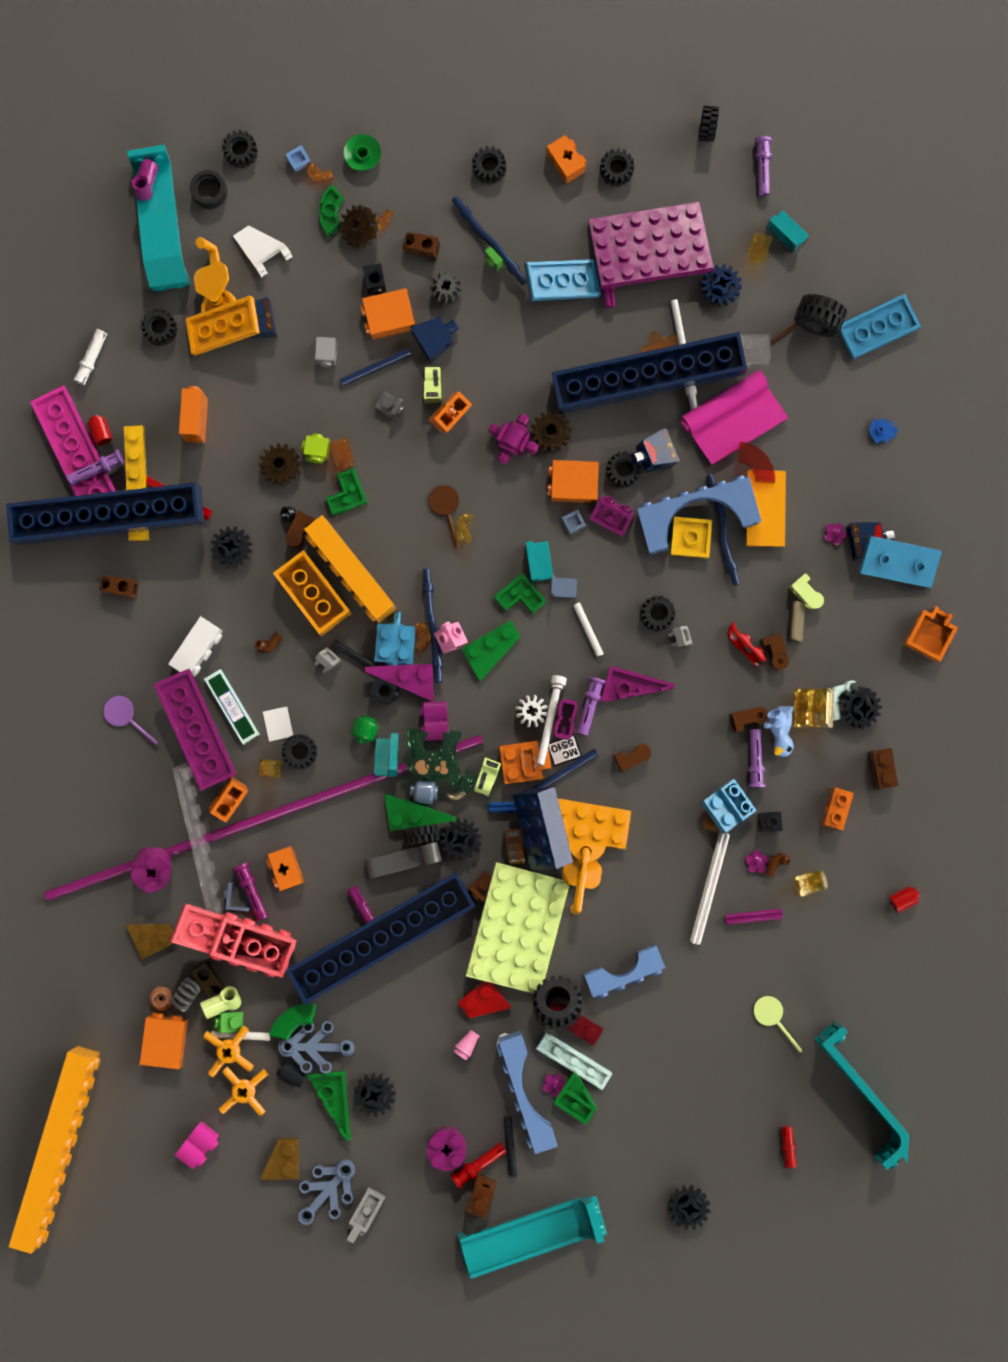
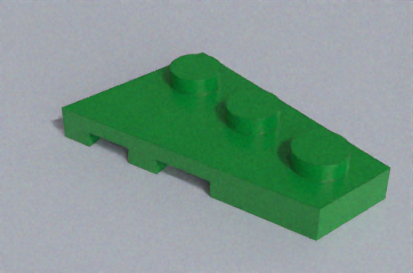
M510 620L461 648L480 682L518 641L520 635Z

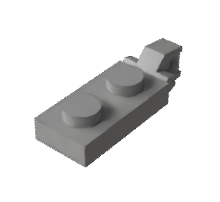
M368 1187L349 1221L347 1228L351 1229V1232L347 1237V1241L354 1244L358 1234L363 1236L367 1232L386 1196Z

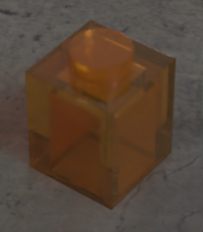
M348 438L329 443L337 468L347 469L356 463Z

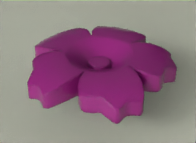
M835 523L833 526L831 524L826 526L825 532L828 534L824 536L825 541L829 543L833 541L834 546H839L842 539H846L848 535L845 530H842L843 525Z
M755 850L752 852V856L747 855L745 858L746 864H750L747 869L750 872H756L757 870L759 873L765 872L766 865L764 864L769 862V858L761 855L760 850Z
M550 1073L546 1075L544 1080L546 1083L542 1086L543 1091L547 1093L551 1091V1096L557 1097L560 1092L559 1090L565 1085V1082L562 1081L563 1076L560 1073L554 1074V1078Z

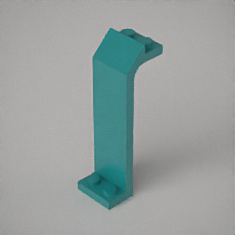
M165 144L128 150V158L133 168L134 177L137 176L141 162L145 159L152 160L158 165V171L152 186V197L146 201H141L136 197L142 257L149 288L152 287L153 291H164L166 289L189 286L190 279L182 258L171 160Z
M834 1021L815 1040L888 1124L892 1132L890 1141L873 1156L887 1170L896 1167L901 1158L908 1163V1132L833 1046L835 1043H841L846 1038L845 1034L848 1033L841 1024Z
M590 1196L574 1198L469 1235L460 1232L456 1236L467 1274L472 1279L581 1240L592 1239L597 1244L604 1242L603 1236L607 1235L597 1197Z

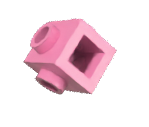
M450 621L440 625V630L434 633L444 654L468 643L459 622L450 624Z

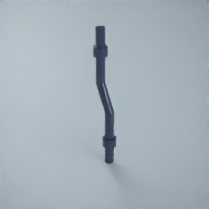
M455 196L452 202L460 211L461 217L466 219L479 237L502 258L508 272L514 275L521 285H524L527 279L520 272V267L517 263L513 262L500 244L483 230L473 217L470 208L465 206L458 196Z
M707 475L709 488L715 487L714 475ZM714 501L719 516L720 546L726 561L725 568L727 573L730 574L733 586L740 585L736 571L738 568L736 562L733 561L727 542V516L723 504Z
M423 569L424 584H422V592L425 595L426 617L432 637V668L434 669L435 683H442L443 659H441L440 645L434 635L438 631L433 614L432 592H434L433 583H431L430 569Z

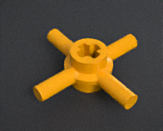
M242 1026L232 1040L221 1041L209 1031L204 1034L203 1038L217 1047L218 1060L208 1072L211 1077H215L224 1063L237 1062L248 1072L252 1070L254 1065L240 1055L239 1043L249 1031L246 1026ZM228 1048L231 1049L229 1055L225 1053Z
M227 1066L222 1073L233 1085L232 1097L219 1107L222 1114L226 1113L237 1102L242 1104L249 1103L254 1111L261 1116L265 1110L254 1098L255 1086L268 1076L265 1069L261 1070L250 1081L246 1079L239 1080ZM246 1088V1089H247L246 1094L244 1093V1094L242 1095V1094L240 1093V1091H241L242 1089Z

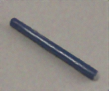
M408 348L339 380L342 386H345L408 357L411 353Z
M595 749L591 750L532 788H545L598 756V753Z

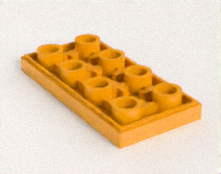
M747 470V477L750 478L762 522L761 524L746 528V546L785 547L786 471Z

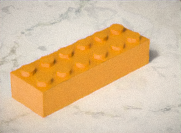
M323 515L304 529L307 533L305 535L306 539L313 548L316 546L319 548L317 552L325 563L328 561L331 563L329 567L337 578L341 575L343 578L341 580L342 584L349 592L353 590L355 593L353 595L354 599L361 607L365 605L367 608L365 612L373 622L377 620L378 623H381L397 610L393 602Z

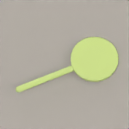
M764 996L757 1000L754 1005V1016L757 1021L766 1026L777 1024L794 1047L801 1053L802 1049L779 1022L783 1015V1007L779 1000L771 996Z

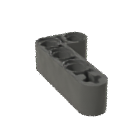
M433 842L364 861L368 877L372 879L442 861L438 842Z

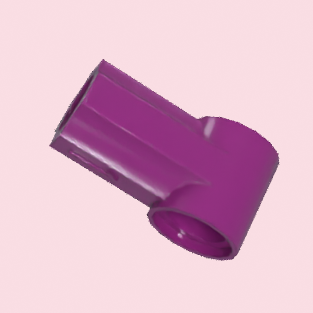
M145 159L141 162L138 174L131 183L136 197L141 201L149 200L153 195L152 186L158 171V165L152 160Z

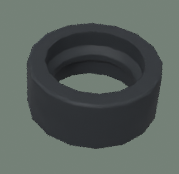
M213 170L198 172L190 183L193 199L199 206L205 209L217 208L227 198L228 190L226 183L221 175ZM206 180H214L220 187L218 195L212 199H203L198 194L199 185Z

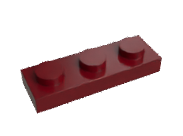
M555 998L552 999L548 1006L553 1011H561L567 1007ZM580 1014L579 1020L576 1019V1023L573 1026L569 1024L567 1030L594 1046L603 1028Z

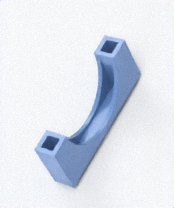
M744 475L738 476L729 483L721 481L715 483V487H700L691 494L688 491L678 494L677 498L670 499V497H665L656 504H652V502L642 504L641 508L637 510L650 555L669 550L667 535L672 519L683 507L696 501L710 500L725 505L737 516L743 529L761 524L762 521L750 478H745Z

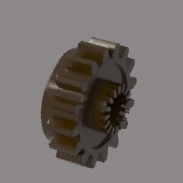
M352 205V210L346 209L347 215H341L344 221L339 222L343 226L339 232L344 233L342 239L347 240L346 244L356 248H365L366 244H372V240L377 238L379 221L375 218L376 213L371 212V208L363 205Z
M548 410V415L541 412V418L535 417L534 419L536 424L531 423V428L535 429L530 431V435L535 436L532 441L534 443L537 442L539 448H544V452L547 449L551 453H554V449L561 451V446H567L566 440L571 439V435L567 434L572 431V428L567 427L570 421H564V414L559 417L558 411L554 415L551 414L550 410ZM552 428L556 433L549 435L546 433V430Z
M277 443V448L270 445L271 450L264 449L263 451L266 455L259 457L263 461L259 463V467L264 468L260 471L261 474L266 475L265 479L267 481L272 479L271 483L273 485L276 482H279L280 486H283V482L290 484V479H296L295 474L300 473L297 466H300L301 462L296 461L300 458L299 455L294 454V448L288 450L289 446L287 444L283 448L280 443ZM284 461V466L276 468V463Z

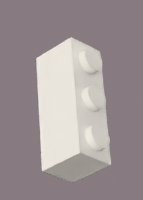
M200 616L169 662V665L179 672L191 669L195 677L201 669L200 664L202 661H206L211 655L212 651L210 649L212 646L218 644L221 640L222 630Z

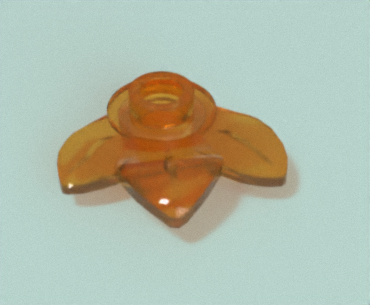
M653 331L649 338V345L641 348L642 353L678 345V339L675 333L665 339L661 334Z

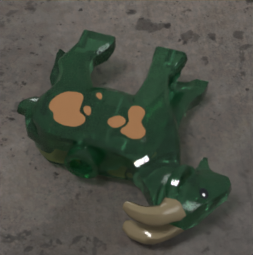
M407 728L411 756L404 758L402 763L406 764L408 771L416 777L424 778V781L433 782L435 778L447 779L457 790L456 793H447V798L454 801L463 798L471 790L478 776L471 773L469 768H466L465 775H461L456 757L457 741L461 738L462 731L449 730V732H442L441 751H425L423 741L428 736V731Z

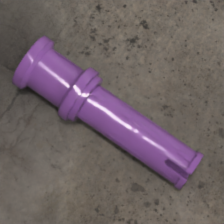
M768 136L755 138V144H757L755 159L758 161V196L761 197L770 195L769 161L772 158L770 153L772 138Z
M117 449L115 453L106 457L101 456L99 461L66 476L70 485L74 486L104 471L110 472L112 468L119 465L124 466L125 461Z
M590 676L588 691L584 694L586 701L577 733L587 736L589 735L597 701H600L602 697L600 696L602 686L606 682L605 680Z
M761 729L749 730L750 766L748 772H750V784L748 788L766 787L763 778L765 768L762 766Z

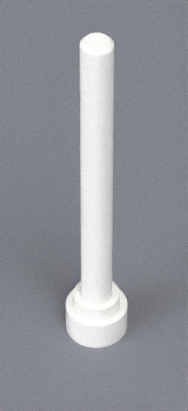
M558 675L551 677L550 684L553 691L537 759V765L544 766L560 691L563 690L567 681L565 677Z

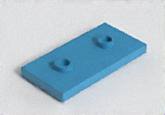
M595 259L526 262L524 264L530 301L599 298L601 296Z
M903 294L845 321L839 335L851 359L854 360L919 330L921 325L906 295Z
M869 535L859 573L932 588L942 551Z

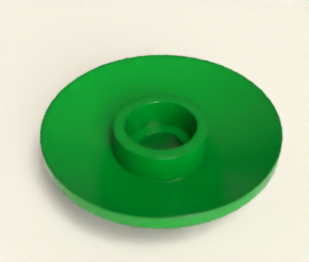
M366 134L355 135L347 141L344 147V158L347 164L354 170L368 171L374 168L380 161L381 148L378 141L372 136ZM365 153L366 157L361 158L360 154Z

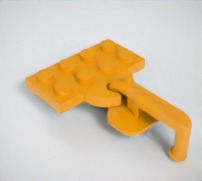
M198 237L195 244L197 248H204L208 251L210 265L200 268L195 272L194 284L196 292L205 298L201 305V313L185 318L190 351L194 356L260 334L254 298L247 296L236 300L232 293L225 290L229 282L227 266L220 262L217 246L202 237Z
M558 799L573 863L563 866L562 879L566 884L576 886L574 903L571 905L570 911L572 914L578 915L582 910L585 888H596L601 881L602 868L596 860L601 857L606 847L626 849L631 811Z

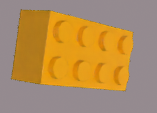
M304 550L273 573L321 637L352 614Z

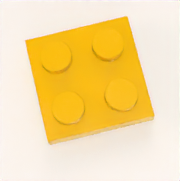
M674 517L670 555L708 559L712 520Z

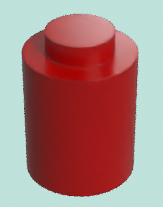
M95 415L89 418L90 421L87 422V426L94 444L100 446L111 442L113 437L105 417Z
M908 886L890 895L888 898L896 913L899 914L918 904L920 894L915 887L911 888V886Z

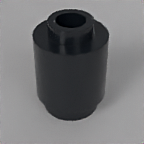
M286 1061L285 1064H280L276 1075L279 1076L277 1080L292 1087L300 1088L306 1073L302 1072L299 1067Z

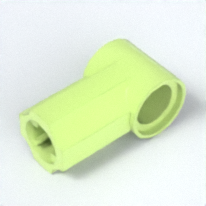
M228 986L220 994L200 1004L206 1019H209L226 1010H237L241 1006V998L236 988Z

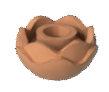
M156 987L149 996L150 1005L158 1011L169 1009L172 1005L170 1003V999L173 996L172 992L167 987Z

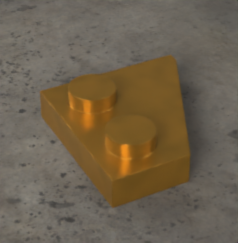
M170 924L126 925L141 959L174 944L170 941L173 934Z
M299 1138L278 1139L261 1175V1180L299 1179Z

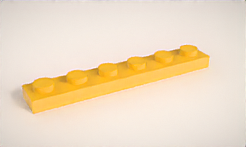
M143 425L124 426L126 490L147 488L145 427ZM149 530L128 533V541L149 540Z

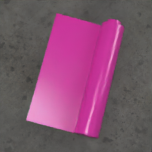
M757 370L683 415L680 425L685 432L688 431L712 466L784 422L789 417L768 389V382L764 374Z

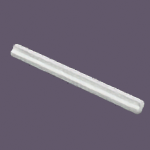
M720 832L718 835L690 942L693 944H701L730 837L728 833L722 834Z

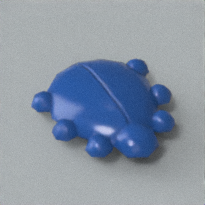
M886 418L882 420L873 419L869 433L876 444L879 441L888 443L889 438H895L893 434H896L898 429L893 426V421L888 423Z

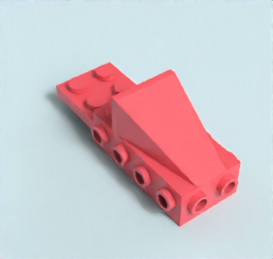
M186 903L183 905L170 939L172 943L208 953L209 957L214 960L221 961L223 959L237 967L243 965L246 966L247 970L253 972L259 970L264 972V975L272 978L275 976L283 978L296 945V940L290 936L291 933L280 929L277 932L273 930L272 926L267 924L258 926L255 925V921L248 918L243 920L229 912H226L225 915L218 914Z

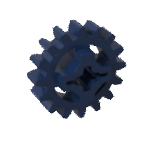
M723 264L722 268L715 265L713 272L704 273V280L701 282V286L704 288H702L701 293H707L705 300L711 298L710 304L716 301L719 307L722 302H724L725 306H728L729 300L733 303L735 297L740 295L738 290L742 289V285L738 284L742 278L736 277L738 271L732 272V266L726 269L725 264ZM714 276V281L709 284L710 279ZM734 287L733 291L730 294H728V289Z

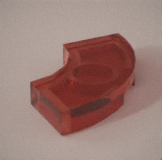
M740 441L738 462L744 463L751 468L755 475V482L774 484L775 471L768 456L758 447Z

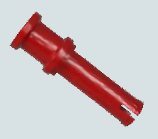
M499 1142V1144L474 1162L464 1164V1168L450 1175L457 1187L461 1189L466 1182L475 1179L477 1173L506 1154L507 1151L502 1143Z

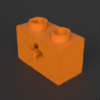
M564 135L547 146L546 154L566 184L585 173L586 160L582 154L579 155L577 153L576 145L572 139L569 140Z
M459 391L454 392L428 421L440 433H446L472 404Z
M233 777L227 779L209 805V812L227 823L247 794V786Z
M836 787L830 788L820 825L843 830L854 793Z
M292 846L268 854L269 858L266 861L269 869H273L275 875L273 882L276 888L282 891L304 883ZM282 864L284 866H288L289 870L286 871V875L285 872L280 871V869L283 867Z

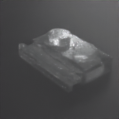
M740 334L746 363L771 362L770 334Z

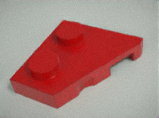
M482 981L457 1002L469 1018L511 1008V1005L493 983Z

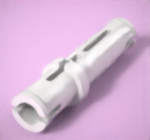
M96 329L86 354L79 363L80 367L74 381L81 385L86 384L90 372L94 370L95 360L108 335L104 331Z

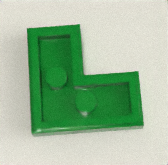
M354 467L337 474L343 492L325 498L332 517L368 504Z
M523 572L493 597L505 612L519 600L522 601L532 614L547 602Z

